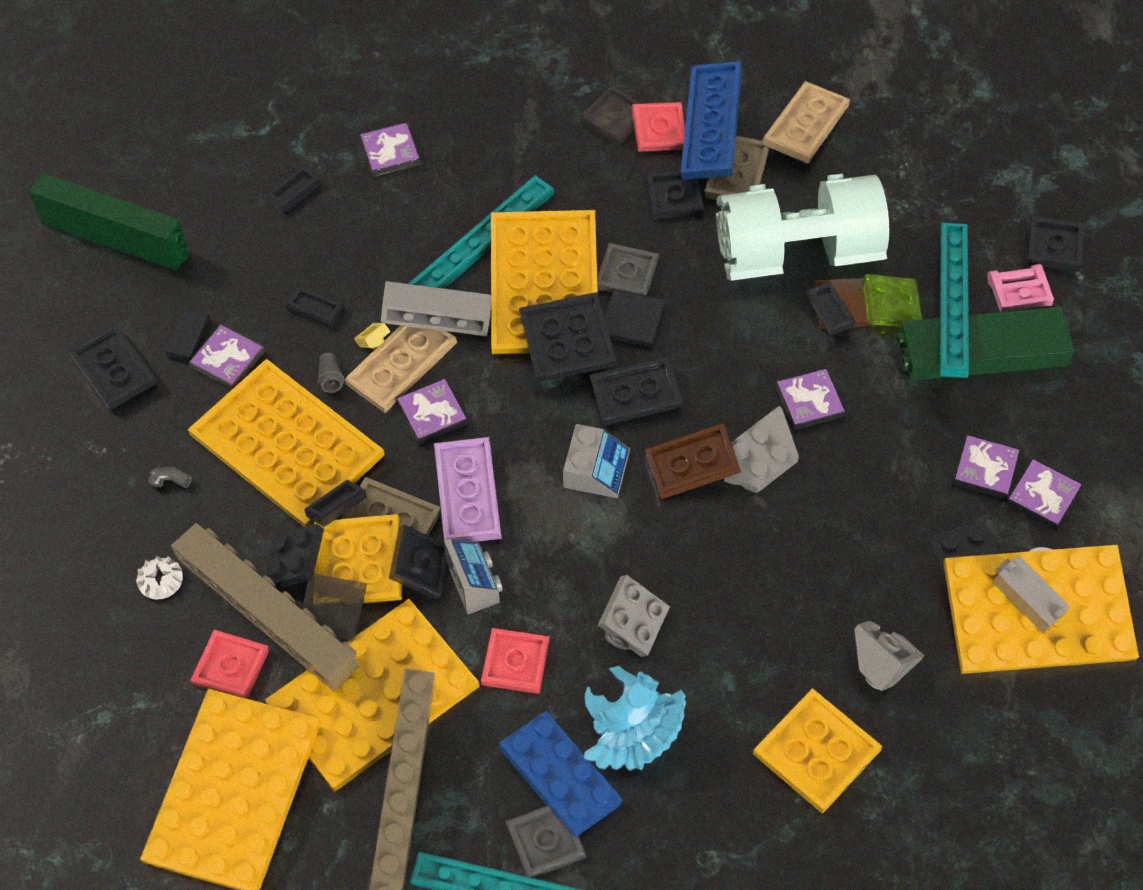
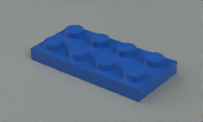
M547 711L499 742V750L574 837L583 833L622 804L623 799L593 764L585 760L584 754Z

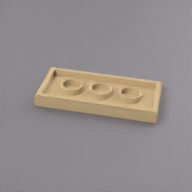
M805 81L764 136L762 145L808 163L849 106L850 99Z
M400 325L344 379L345 384L386 413L396 403V398L404 395L457 343V339L448 331Z

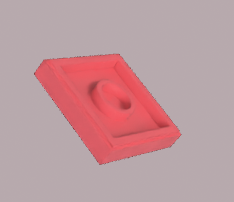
M681 102L632 105L631 110L638 152L683 150L686 126Z
M492 628L481 685L540 694L550 636Z
M213 630L190 681L194 686L248 699L269 652V648L261 643Z

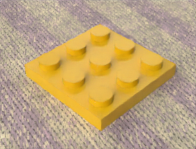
M398 514L338 519L322 527L324 532L314 570V605L316 607L402 600L401 584L389 579L398 529L401 526V518Z
M812 688L754 749L753 755L823 814L878 755L882 746Z

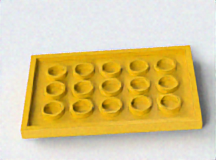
M595 210L491 212L492 354L529 353L519 315V308L594 292L598 293Z
M267 359L188 429L190 436L303 527L314 523V521L306 517L304 511L306 507L346 480L355 484L385 455L384 449Z
M1118 545L945 558L943 561L961 674L1131 661L1139 658ZM1020 556L1070 606L1068 611L1045 633H1042L992 583L998 575L995 570L1006 559L1012 561Z
M410 599L347 642L357 653L355 658L359 668L334 692L307 670L265 699L268 705L320 719L321 725L308 759L334 792L392 751L405 669L435 672V686L429 723L480 687L479 681Z
M208 689L140 860L146 864L236 890H260L321 725L320 719Z

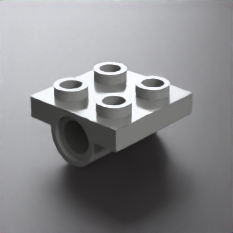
M628 575L620 577L598 626L606 631L604 637L611 645L624 650L631 649L641 657L648 656L670 606Z

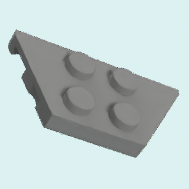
M780 406L731 442L741 473L724 478V481L733 485H741L747 490L758 493L798 462L799 456Z

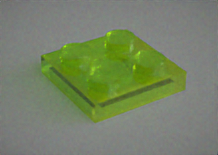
M872 274L864 276L862 282L868 324L901 327L903 321L922 320L916 279Z

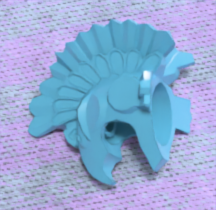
M620 666L612 667L609 670L624 687V692L618 701L608 702L604 695L595 696L591 693L590 687L587 688L585 703L589 713L595 719L594 729L602 737L598 740L597 745L585 751L584 758L588 761H596L599 769H606L611 765L612 769L617 770L625 765L629 771L636 768L642 770L645 763H651L655 757L661 756L664 750L669 749L671 742L677 739V734L682 729L681 722L684 718L686 696L682 690L673 695L667 693L660 695L656 691L659 683L650 676L639 671L638 676L635 677L624 671Z

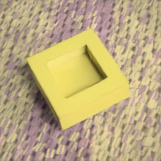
M373 323L355 337L354 340L359 347L373 349L384 342L385 339L383 337L390 331L385 323Z

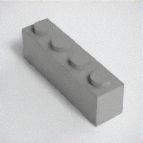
M386 281L381 323L487 336L492 295Z

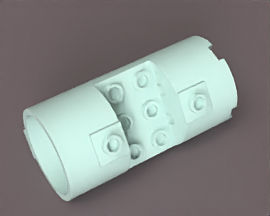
M843 174L828 175V181L820 182L818 209L800 210V213H780L774 190L766 189L765 184L749 186L750 191L718 196L717 206H721V211L716 213L717 232L721 255L728 259V263L724 264L727 279L738 280L782 274L784 242L822 237L825 251L829 257V264L832 266L887 259L889 218L886 198L879 178L876 175L844 178Z

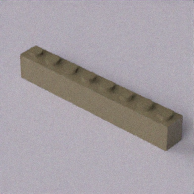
M195 523L171 545L179 562L333 692L359 668L355 658L357 653L346 641L341 643L327 625L320 626L315 622L316 618L308 609L303 608L301 610L297 607L291 595L285 591L283 593L279 592L276 589L275 583L268 576L264 575L261 577L256 573L257 570L250 561L239 559L237 552L229 544H221L217 535L210 528L204 530Z
M412 669L404 670L370 890H404L435 686V672Z

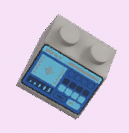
M576 424L563 469L564 488L618 498L630 448L604 429Z
M457 539L444 540L448 568L467 615L499 604V592L503 591L498 575L492 576L490 571L493 565L488 551L482 552L479 542Z

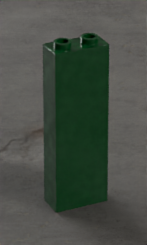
M45 173L40 174L29 190L42 224L177 270L180 264L188 257L189 248L179 219Z
M1062 307L969 315L968 376L1063 367L1070 364L1074 348ZM940 318L903 321L901 331L896 334L898 349L902 348V369L907 371L909 381L948 378L940 376Z

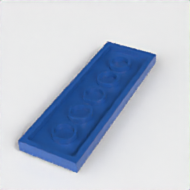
M741 61L692 66L681 165L682 180L733 176L742 75Z

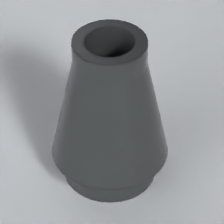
M324 353L319 358L320 365L317 383L324 392L334 393L342 388L344 376L337 364L335 355L333 353Z

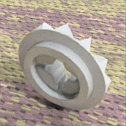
M156 556L154 560H145V565L138 569L136 582L140 592L146 597L164 599L173 595L182 584L183 573L178 562L173 561L169 556L167 558ZM159 569L165 575L162 576L160 585H158L155 578H152L157 575L156 572Z

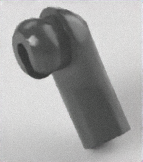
M174 466L156 467L149 472L151 476L148 478L149 484L155 487H161L164 480H171L187 488L192 481L191 475Z

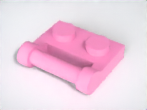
M1041 264L1032 265L1028 269L1001 273L997 270L988 272V284L992 287L1000 312L1051 306L1054 301ZM1031 278L1033 279V280H1028V281H1021V282H1015V283L1002 284V283H1004V282L1018 281V280L1031 279Z

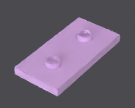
M489 437L434 443L444 540L457 539L479 542L502 539Z

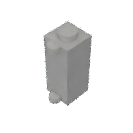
M1020 556L1012 561L1006 559L995 570L998 575L992 583L1042 633H1045L1070 608Z

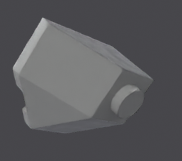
M867 621L857 625L855 628L859 671L866 676V681L872 687L883 691L894 686L922 660L924 655L902 635L895 632L891 635L886 632L882 633L879 631L880 626L878 624Z

